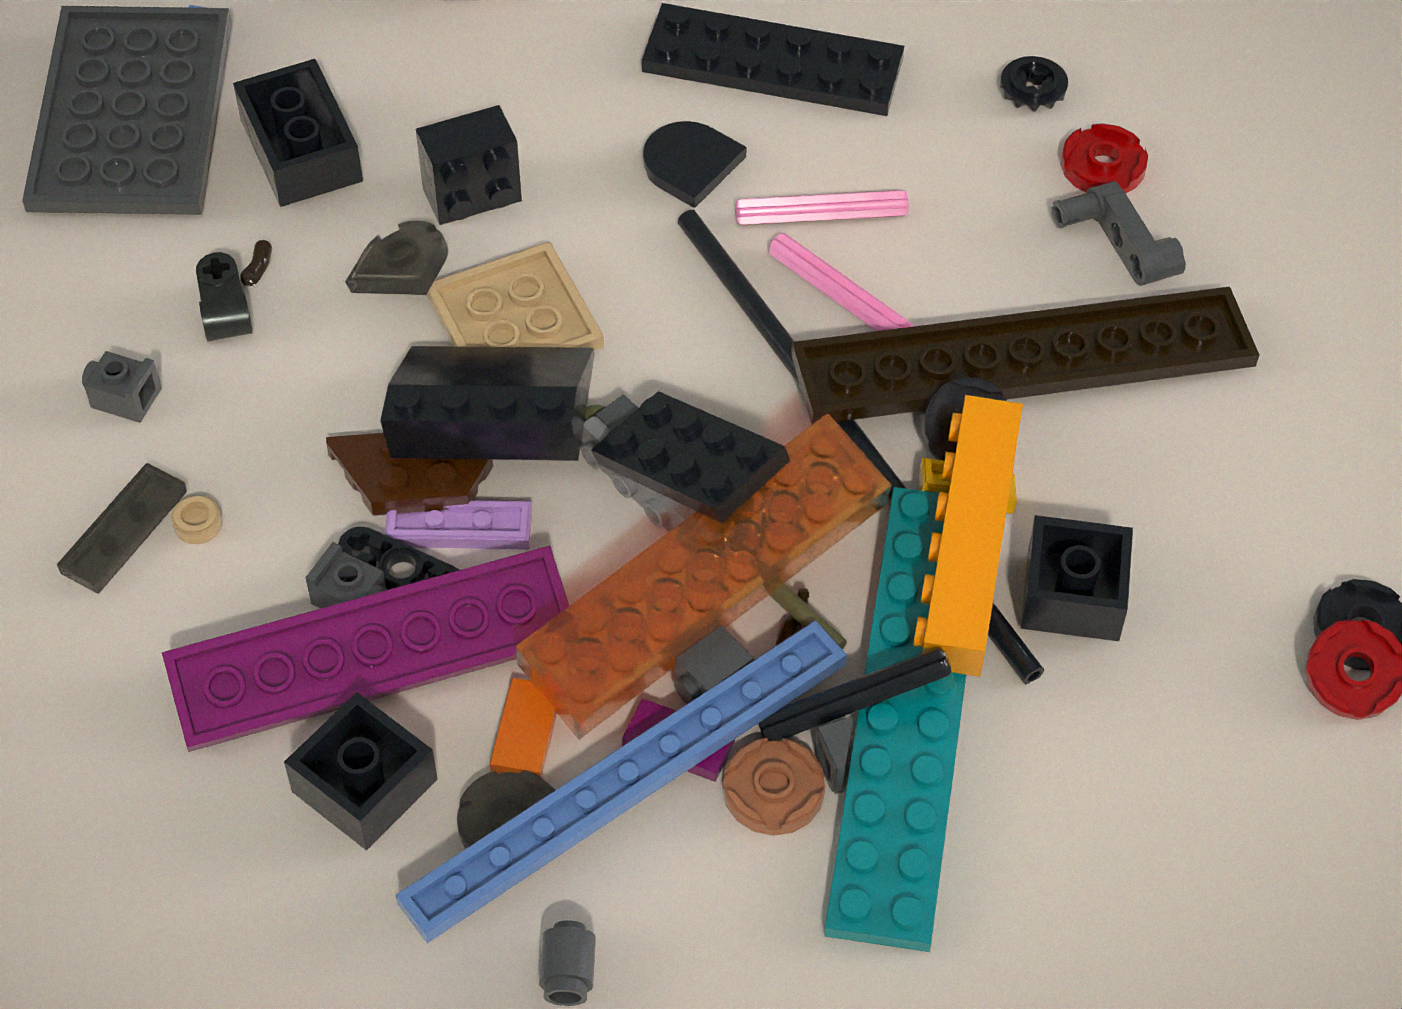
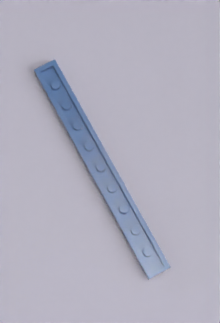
M815 620L396 894L398 906L426 943H429L844 667L847 654Z

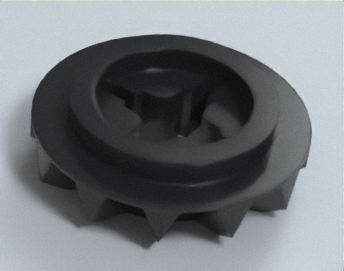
M1027 56L1013 60L1003 69L1000 87L1004 89L1005 99L1015 100L1017 108L1030 105L1035 112L1040 105L1052 109L1056 101L1064 100L1068 88V77L1064 69L1054 61L1038 56ZM1027 81L1033 85L1041 84V89H1037L1033 85L1026 87Z

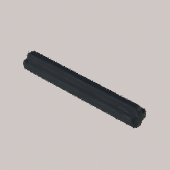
M934 648L782 707L759 723L760 731L768 741L786 739L947 677L952 672L950 661L942 648Z

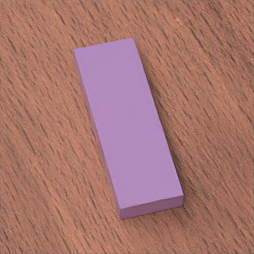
M471 500L469 504L444 506L450 510H431L397 514L396 510L387 512L385 535L413 548L530 550L531 501Z

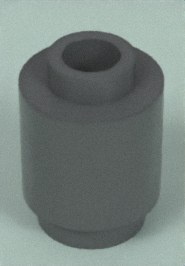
M571 920L559 921L554 924L553 928L547 929L542 934L539 986L544 990V999L549 1003L560 1006L583 1004L587 1001V992L593 988L596 936L580 922Z

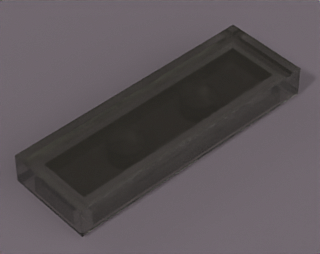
M146 463L57 563L60 574L99 594L187 493L185 482Z

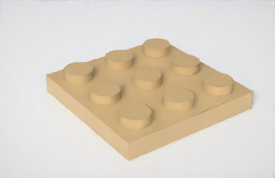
M550 242L425 284L427 298L452 346L594 348V351L604 348L602 332Z

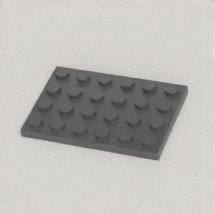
M61 6L22 199L25 211L46 213L201 215L231 23L229 8Z

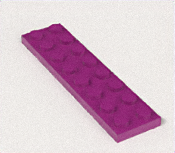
M549 545L161 653L188 752L336 711L356 692L368 701L572 644L578 642L579 635L552 549Z

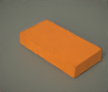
M512 678L490 761L491 773L541 781L562 696L561 685Z

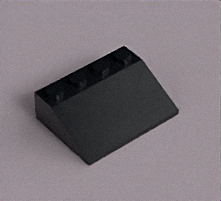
M411 346L388 384L380 419L390 458L578 461L595 355L594 348Z

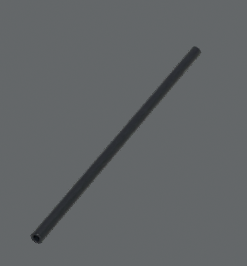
M695 210L684 212L678 219V225L799 384L791 356L792 342H795L697 212ZM855 420L828 423L891 506L893 487L906 488ZM993 602L988 636L1022 682L1029 684L1041 677L1044 673V668Z

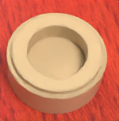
M200 495L187 497L181 500L172 511L171 519L175 533L179 539L186 543H206L215 538L221 530L222 518L219 507L209 497Z

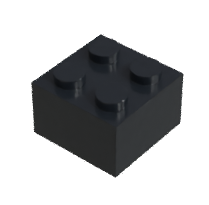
M500 105L415 129L422 186L439 225L463 220L476 214L503 208L522 201L518 143Z
M1035 515L1028 546L1021 629L1119 642L1128 611L1133 528Z
M358 692L284 761L292 793L366 851L438 780L433 749Z

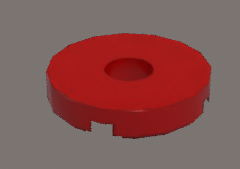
M1104 123L1092 124L1091 129L1081 132L1082 128L1073 131L1066 139L1060 165L1064 176L1069 182L1084 192H1087L1088 188L1115 181L1125 193L1136 189L1145 177L1148 161L1146 148L1143 150V147L1140 145V139L1134 133L1120 126ZM1108 156L1112 158L1114 161L1110 163H1103L1098 161L1095 157Z
M1367 620L1336 622L1318 635L1307 653L1305 674L1309 689L1323 707L1338 716L1356 720L1379 716L1392 707L1402 694V645L1391 631L1376 622ZM1354 656L1364 659L1370 667V677L1364 681L1351 679L1345 673L1344 661Z

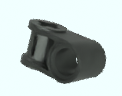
M222 252L205 255L196 265V275L201 299L199 306L207 342L253 333L245 293H243L240 284L237 264L234 258Z

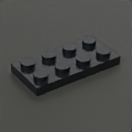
M659 391L646 399L633 414L618 427L612 429L591 450L599 465L720 523L727 520L791 461L784 445Z

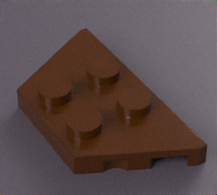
M384 433L326 437L329 457L332 460L336 459L344 469L346 480L354 490L361 493L362 502L373 516L387 515V512L390 510H396L397 514L431 510H450L444 506L469 504L478 493V485L486 480L493 468V460L390 458Z

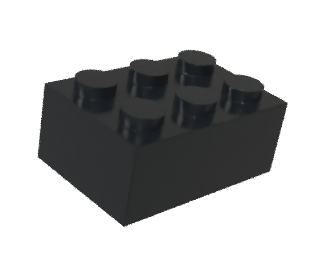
M316 59L233 83L240 120L280 207L363 182L358 145Z

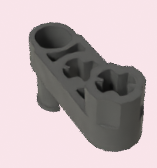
M1112 181L1088 188L1085 194L1061 201L1057 200L1052 203V215L1060 229L1090 219L1099 222L1137 285H1146L1184 273L1186 262L1183 248L1176 237H1167L1155 241L1125 191L1121 189L1117 182Z

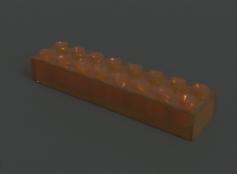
M828 413L784 445L791 461L723 523L696 511L515 646L517 665L556 709V713L578 740L675 667V657L720 625L724 628L728 627L885 506L892 485Z

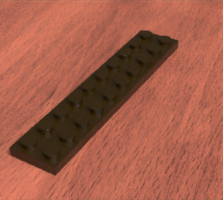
M1230 286L792 342L791 348L792 360L812 425L923 411L928 397L940 385L958 378L983 379L996 385L1007 400L1256 367L1260 355Z

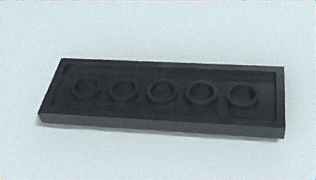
M662 3L642 58V72L888 116L904 58L905 46Z

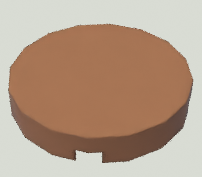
M767 738L755 739L740 747L727 762L723 780L726 807L736 821L753 832L772 836L793 833L808 825L821 809L825 793L822 765L811 750L794 740L782 738L781 741H768Z

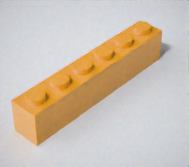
M965 395L963 413L953 412L948 441L957 442L956 453L946 452L942 474L943 481L951 482L949 493L939 491L935 521L944 522L942 534L932 532L928 562L937 563L935 575L925 574L921 604L930 605L928 618L918 616L913 646L923 648L922 653L940 647L947 654L953 673L981 677L1023 404Z

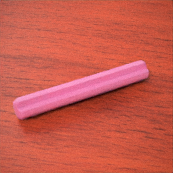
M904 190L744 198L736 201L735 213L737 223L740 225L905 216L908 213L909 200L907 192Z
M780 233L771 241L769 245L771 256L876 331L914 327L913 323L787 234Z

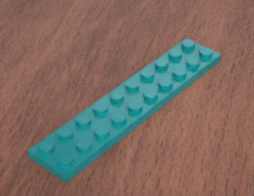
M893 487L864 676L923 652V648L914 647L913 645L918 616L928 618L930 605L921 604L925 574L935 575L937 563L928 562L932 532L942 534L944 522L935 521L939 496L937 492ZM951 672L947 677L859 710L824 937L930 952L965 690V674Z

